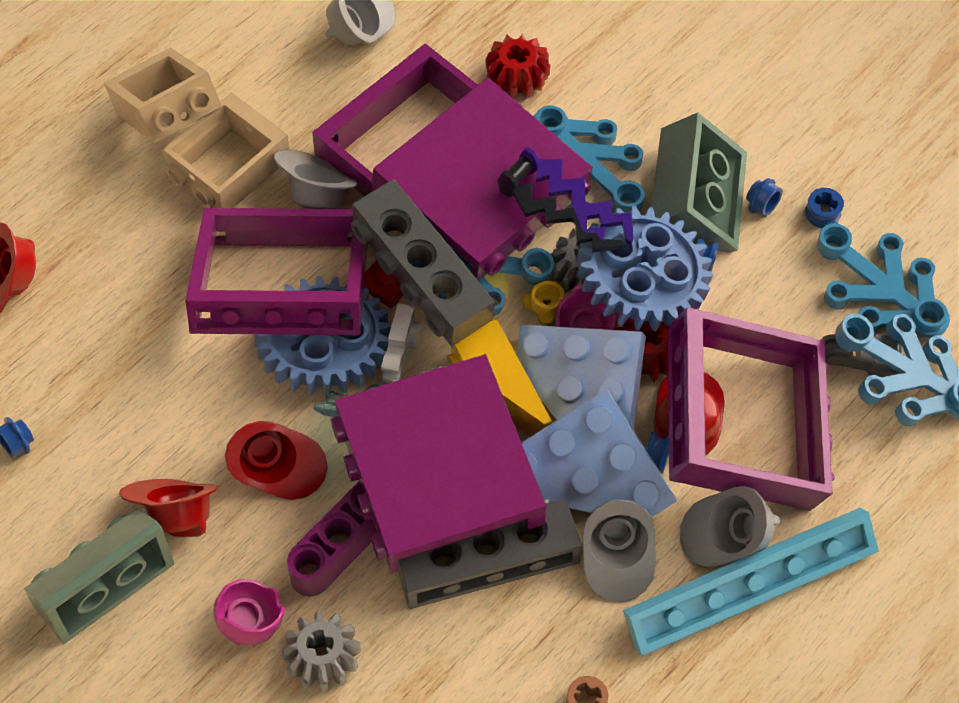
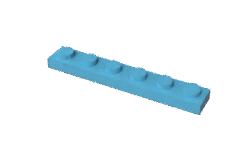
M857 508L623 610L635 650L641 656H644L879 552L869 512L862 508Z

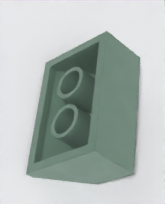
M699 112L661 128L651 207H653L655 217L659 219L665 212H668L670 215L669 223L673 225L683 220L682 232L696 231L697 235L693 244H697L698 239L701 238L704 239L707 245H712L714 242L719 243L718 251L734 252L738 250L747 152Z
M136 509L129 515H122L114 519L108 525L106 531L91 542L86 541L76 546L71 551L69 557L54 568H47L38 573L33 578L31 584L24 589L35 609L64 645L173 566L174 561L160 524L141 510Z

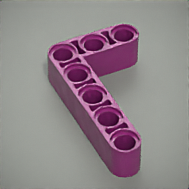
M359 481L288 554L287 566L291 584L294 590L302 596L312 597L325 591L372 542L370 534L377 532L372 519L366 521L363 519L357 500V495L363 493ZM339 533L350 536L348 540L342 543L329 541L332 536ZM308 564L319 567L315 573L309 575L298 572L300 568Z

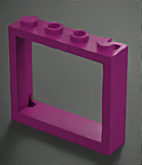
M425 43L312 132L315 156L328 162L342 174L354 179L357 182V186L354 189L365 197L373 192V173L344 149L428 82L454 103L477 87L478 84Z
M204 208L185 300L189 333L360 335L368 243L362 244L351 228L353 209ZM216 232H225L226 236H216ZM215 245L351 246L347 291L206 289ZM202 312H210L211 318H201ZM339 313H351V319H340Z
M687 307L668 326L669 481L720 492L734 487L746 486L756 490L764 501L809 511L833 494L832 481L835 480V476L831 469L833 438L829 433L828 415L831 400L827 395L826 375L829 364H826L824 340ZM703 346L793 368L798 478L705 458Z

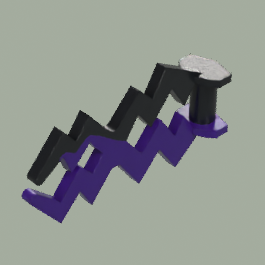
M526 147L508 171L504 170L497 179L500 192L507 197L514 196L525 218L544 212L546 224L574 223L576 245L592 242V253L623 248L622 240L604 239L607 227L622 225L626 243L629 245L633 243L632 212L611 214L613 200L598 203L586 202L585 178L562 180V159H539L534 150ZM537 171L536 183L549 179L548 198L532 200V183L519 186L518 183L528 173L534 174ZM571 194L572 207L557 210L556 196ZM599 218L600 228L587 229V220Z

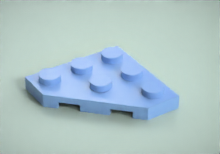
M536 325L520 326L516 355L538 396L557 420L608 389L634 430L646 336L642 332Z
M608 389L522 442L544 499L557 501L566 498L569 508L592 513L594 509L602 504L610 502L611 499L633 501L644 507L651 517L678 500Z

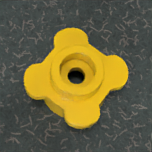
M542 281L533 287L531 293H526L523 296L522 303L526 309H531L538 316V321L541 324L548 325L553 323L554 317L557 316L558 304L566 296H564V291L559 284L553 281ZM550 301L551 304L546 305L543 302Z

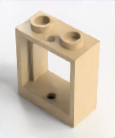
M171 47L103 83L118 116L153 144L222 107L209 73ZM182 112L187 113L185 119H180Z
M232 92L220 101L222 107L198 119L163 149L167 166L165 172L176 185H184L190 189L198 202L205 208H234L280 168L274 162V154L280 150H290L288 135ZM233 131L259 151V153L223 184L218 186L191 164L226 134Z

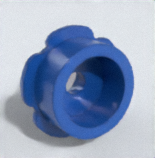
M774 179L757 180L750 187L746 200L749 201V211L754 214L757 211L767 216L777 207L783 190L775 185Z
M9 417L4 418L5 423L0 426V444L11 458H15L21 453H30L29 444L34 441V438L27 425L21 419L13 422Z

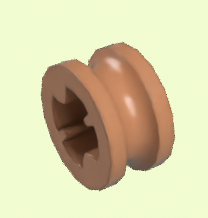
M579 677L568 688L566 703H576V701H579L580 691L584 690L589 696L597 695L599 697L595 699V703H608L609 694L607 687L596 677Z

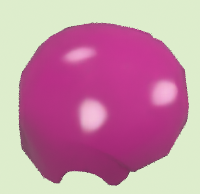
M583 284L575 286L570 294L558 304L556 327L617 330L619 313L613 312L605 317L603 314L607 305L604 303L592 305L591 300L595 292H583L581 289Z
M238 579L223 587L215 600L213 610L216 625L222 635L235 644L255 646L269 640L279 629L286 607L281 605L276 588L266 587L257 580Z

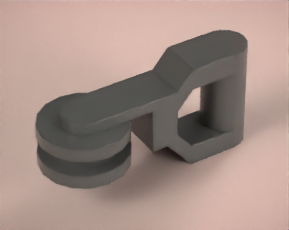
M835 334L826 335L820 339L825 342L826 364L865 370L869 376L886 377L900 374L885 364L877 363L872 356L861 350L856 351V356H853V352L841 349L836 342ZM877 334L874 337L901 353V343L893 341L886 335Z

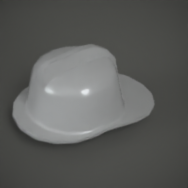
M332 0L326 9V17L330 28L325 35L326 37L336 36L337 39L348 46L364 42L367 44L373 43L387 33L394 25V4L392 0Z
M285 149L277 151L273 156L274 162L289 174L290 193L293 202L303 207V209H338L343 203L347 189L357 186V182L354 179L342 174L331 164L312 154Z
M746 486L734 487L705 497L690 507L684 515L680 526V542L684 553L693 563L703 567L720 566L746 558L767 548L774 534V526L780 523V518L772 514L771 509L764 503L763 498L756 490Z
M611 499L610 502H606L594 509L585 522L583 531L584 570L588 584L597 595L608 601L624 602L632 600L645 592L654 578L656 554L653 519L644 507L633 501Z

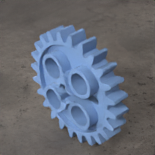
M632 206L630 212H632L633 243L631 245L626 243L622 225L607 227L604 239L622 240L623 248L592 253V242L580 244V250L576 258V262L580 266L576 275L579 278L585 279L581 288L583 292H595L591 300L592 305L600 303L607 305L603 314L605 317L613 312L619 313L620 325H623L628 318L634 319L636 330H640L643 322L648 321L652 330L657 331L662 320L669 326L687 307L699 310L710 290L708 285L713 277V273L707 270L712 259L702 257L707 247L705 244H693L697 235L696 231L688 233L681 231L684 226L683 220L673 225L669 223L670 215L668 212H665L659 219L655 217L653 207H649L646 215H640L638 208ZM617 208L614 214L624 212L620 208ZM592 223L589 229L600 228V224Z
M317 276L315 285L310 286L303 278L300 279V289L295 290L287 284L285 285V291H347V284L345 287L339 286L338 277H334L330 285H324L322 277ZM364 288L360 335L254 334L255 346L257 347L258 359L264 360L265 372L275 371L278 384L289 378L291 391H295L301 384H304L307 388V395L310 396L316 387H322L325 396H329L331 386H337L344 394L347 393V382L351 381L358 387L363 386L362 374L372 378L376 376V365L382 366L383 358L388 348L391 324L388 323L387 310H380V299L374 298L369 300V289ZM339 313L340 319H351V313Z

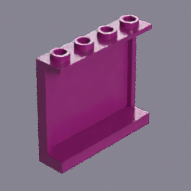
M487 78L373 168L372 191L395 179L446 243L473 266L472 274L480 281L487 274L489 276L495 275L503 267L507 257L515 250L521 252L528 247L534 239L535 233L543 226L549 228L554 225L546 224L544 212L525 218L514 196L507 197L500 192L497 179L504 170L508 171L519 159L522 151L529 147L536 152L539 159H562V180L585 178V197L591 188L589 181L593 167L491 79ZM537 171L534 174L528 173L518 183L519 186L532 183V200L548 198L549 179L536 183ZM571 194L556 196L557 210L565 209L571 203Z
M486 354L335 400L337 417L330 418L332 429L338 444L346 442L349 455L343 456L348 476L351 482L359 480L363 493L357 495V500L364 521L372 519L377 531L370 534L378 561L386 558L391 573L398 571L397 560L524 520L528 529L545 524L546 503Z

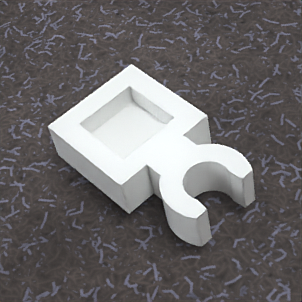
M397 305L388 337V348L381 366V371H384L382 377L384 382L392 383L401 379L403 364L406 363L409 349H416L418 346L421 324L415 323L414 306Z

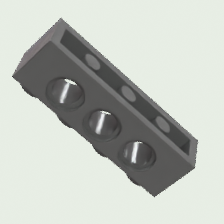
M395 179L353 203V222L351 223V228L355 236L362 244L368 243L376 252L375 257L381 269L387 275L393 273L401 283L400 289L406 300L412 306L417 304L426 314L425 319L429 328L437 337L443 336L452 347L492 321L495 305L493 298ZM389 231H399L402 235L392 237L386 233ZM414 261H423L428 265L422 268H417L412 266L410 263ZM445 291L451 293L453 297L441 299L435 294Z
M566 498L557 501L544 499L546 503L544 525L528 529L525 521L522 520L397 560V570L408 608L413 609L579 564L582 544ZM530 533L536 535L540 540L535 543H525L519 537ZM481 545H491L497 551L490 555H483L477 552L476 549ZM440 556H448L454 562L449 566L442 567L434 564L433 560Z

